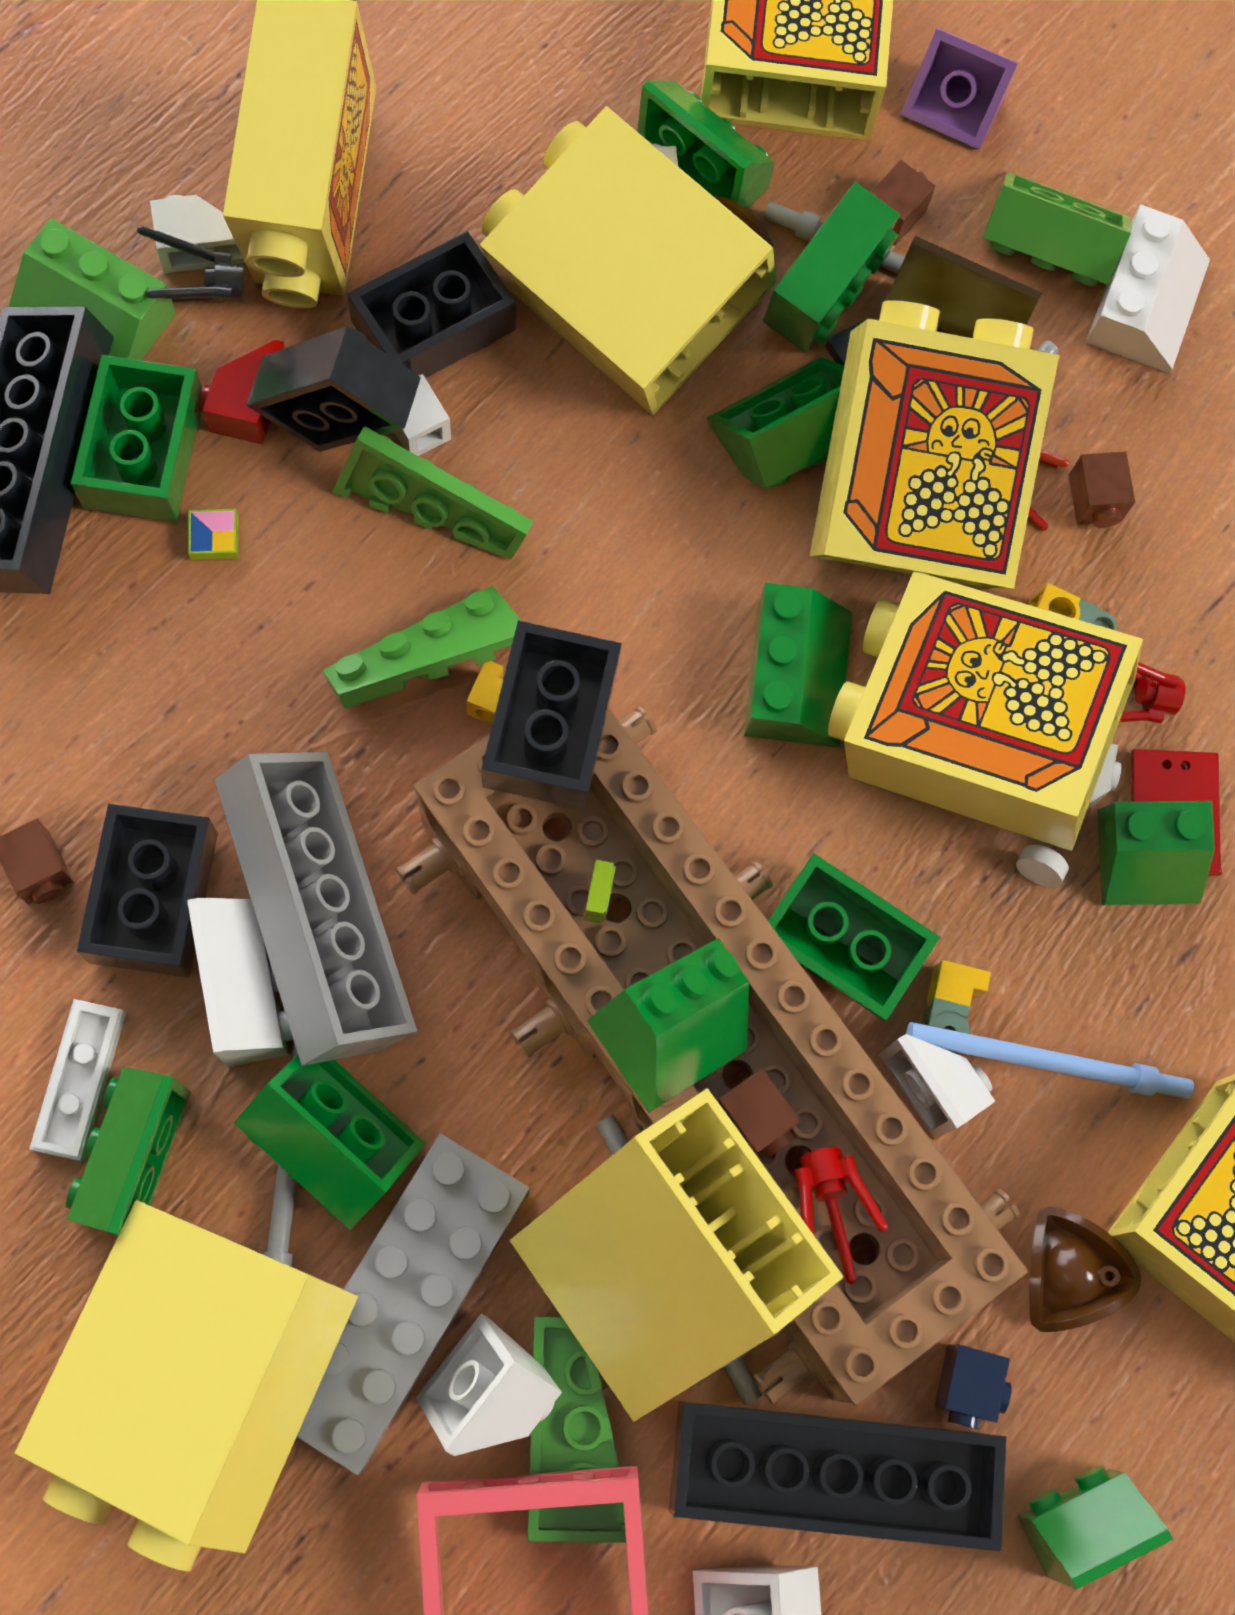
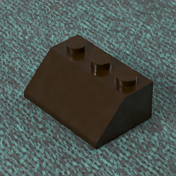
M915 236L886 301H906L934 307L940 311L937 332L973 338L975 323L978 319H1001L1027 325L1042 292Z

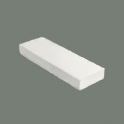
M73 999L29 1150L84 1162L86 1143L95 1125L126 1017L124 1010Z

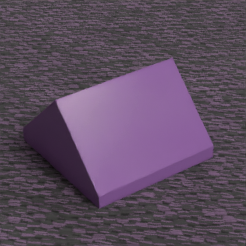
M936 28L900 115L980 149L1003 103L1018 62L940 28Z

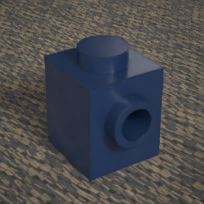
M960 1344L947 1345L934 1407L950 1411L948 1422L979 1430L981 1420L997 1423L999 1413L1005 1414L1010 1403L1012 1387L1011 1383L1006 1381L1010 1358Z

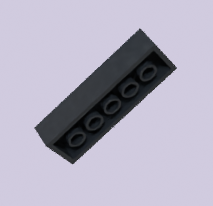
M3 307L1 311L0 592L51 593L75 496L71 481L101 355L109 356L114 338L86 307Z
M679 1401L669 1513L673 1517L1001 1551L1007 1437L987 1433Z

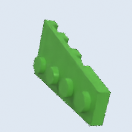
M364 426L332 492L348 498L351 492L370 499L369 507L388 513L390 507L412 514L414 515L413 523L428 529L440 526L452 529L455 539L508 559L513 558L534 522L518 513L512 507L505 506L477 490L473 485L459 480L436 467L432 462L420 458L397 445L388 437L380 435Z
M492 585L484 590L471 593L466 599L440 612L429 614L422 621L398 633L385 636L380 642L356 654L341 658L336 664L324 669L323 672L330 687L346 709L404 690L407 680L415 677L429 678L431 681L449 675L447 669L449 666L473 658L476 665L495 660L494 651L512 646L517 622L522 620Z
M534 1316L533 1358L545 1368L562 1393L556 1399L550 1414L540 1421L531 1432L529 1474L619 1467L598 1369L562 1317ZM624 1503L529 1509L527 1540L538 1542L626 1543Z

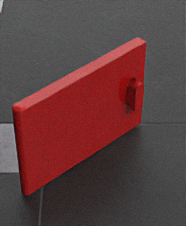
M1133 749L1131 751V802L1212 801L1215 851L1208 876H1221L1219 753Z

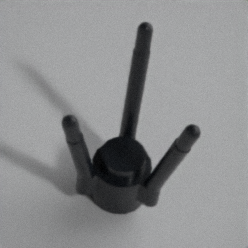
M142 225L137 227V233L214 262V267L205 266L204 287L149 289L147 291L149 298L172 299L176 303L210 300L242 302L243 265L231 264V253L215 252Z

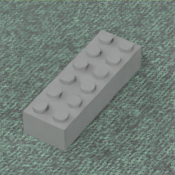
M328 752L246 755L218 776L215 782L301 1066L381 1052L416 1033L417 1029Z
M439 1134L344 1290L357 1295L358 1298L298 1432L297 1437L356 1475L364 1471L529 1194L530 1187L443 1134Z

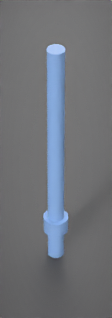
M910 1022L906 1030V1034L948 1051L1126 1086L1131 1093L1151 1097L1155 1093L1189 1099L1194 1091V1083L1191 1079L1159 1073L1157 1067L1135 1063L1128 1067Z

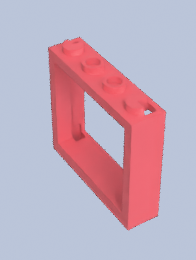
M638 1466L422 1482L417 1493L424 1615H444L438 1516L621 1502L624 1503L631 1614L649 1615Z

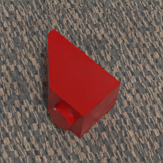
M274 339L215 370L211 385L203 387L199 399V411L204 415L209 432L263 445L271 421L246 406L263 356L284 349L283 341Z

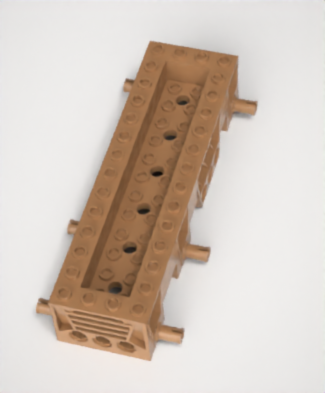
M637 707L620 721H618L610 708L608 709L586 810L483 788L481 769L489 736H487L413 785L418 797L421 821L433 838L431 840L432 846L404 865L398 866L396 868L398 875L404 883L408 884L407 888L414 895L425 885L450 870L452 873L455 872L459 878H462L477 900L482 896L485 898L534 967V981L547 999L545 1002L546 1008L516 1029L513 1028L510 1031L515 1042L518 1045L535 1033V1035L521 1044L522 1052L530 1058L533 1053L563 1032L567 1035L571 1034L578 1041L590 1060L595 1057L599 1058L631 1104L635 1125L640 1132H643L707 1088L716 1100L731 1091L732 1089L724 1083L722 1072L727 1064L737 1062L746 1066L751 1076L763 1068L800 1119V1122L789 1130L794 1137L792 1142L769 1158L763 1149L756 1153L758 1159L800 1217V1188L797 1177L792 1175L786 1168V1153L794 1147L803 1148L808 1152L826 1147H839L843 1157L853 1156L858 1174L880 1209L883 1218L888 1224V1230L880 1232L848 1182L846 1184L847 1194L837 1198L848 1244L855 1235L864 1234L869 1236L876 1246V1256L870 1264L861 1265L854 1260L852 1261L857 1281L854 1284H849L846 1281L825 1201H816L815 1194L812 1193L814 1236L841 1272L843 1278L782 1328L789 1341V1350L752 1377L759 1388L762 1387V1389L779 1377L776 1383L762 1392L772 1405L777 1403L778 1399L808 1376L812 1379H817L833 1401L858 1405L1029 1272L999 1232L1002 1227L1020 1216L1015 1203L1011 1206L1007 1205L995 1214L997 1209L1011 1200L1001 1189H997L992 1196L980 1205L977 1203L752 901L761 893L773 887V883L767 873L750 883L761 875L759 872L764 868L758 862L753 861L750 866L734 876L636 745L649 735L657 732L651 717H648L646 720L644 719L647 712L642 707ZM551 818H562L570 824L571 834L562 841L550 840L542 830L545 822ZM596 860L614 863L616 867L610 898L623 899L630 908L629 917L620 923H613L606 918L601 924L583 920ZM720 938L726 949L735 957L738 966L749 980L747 1050L648 1113L587 1020L626 988Z

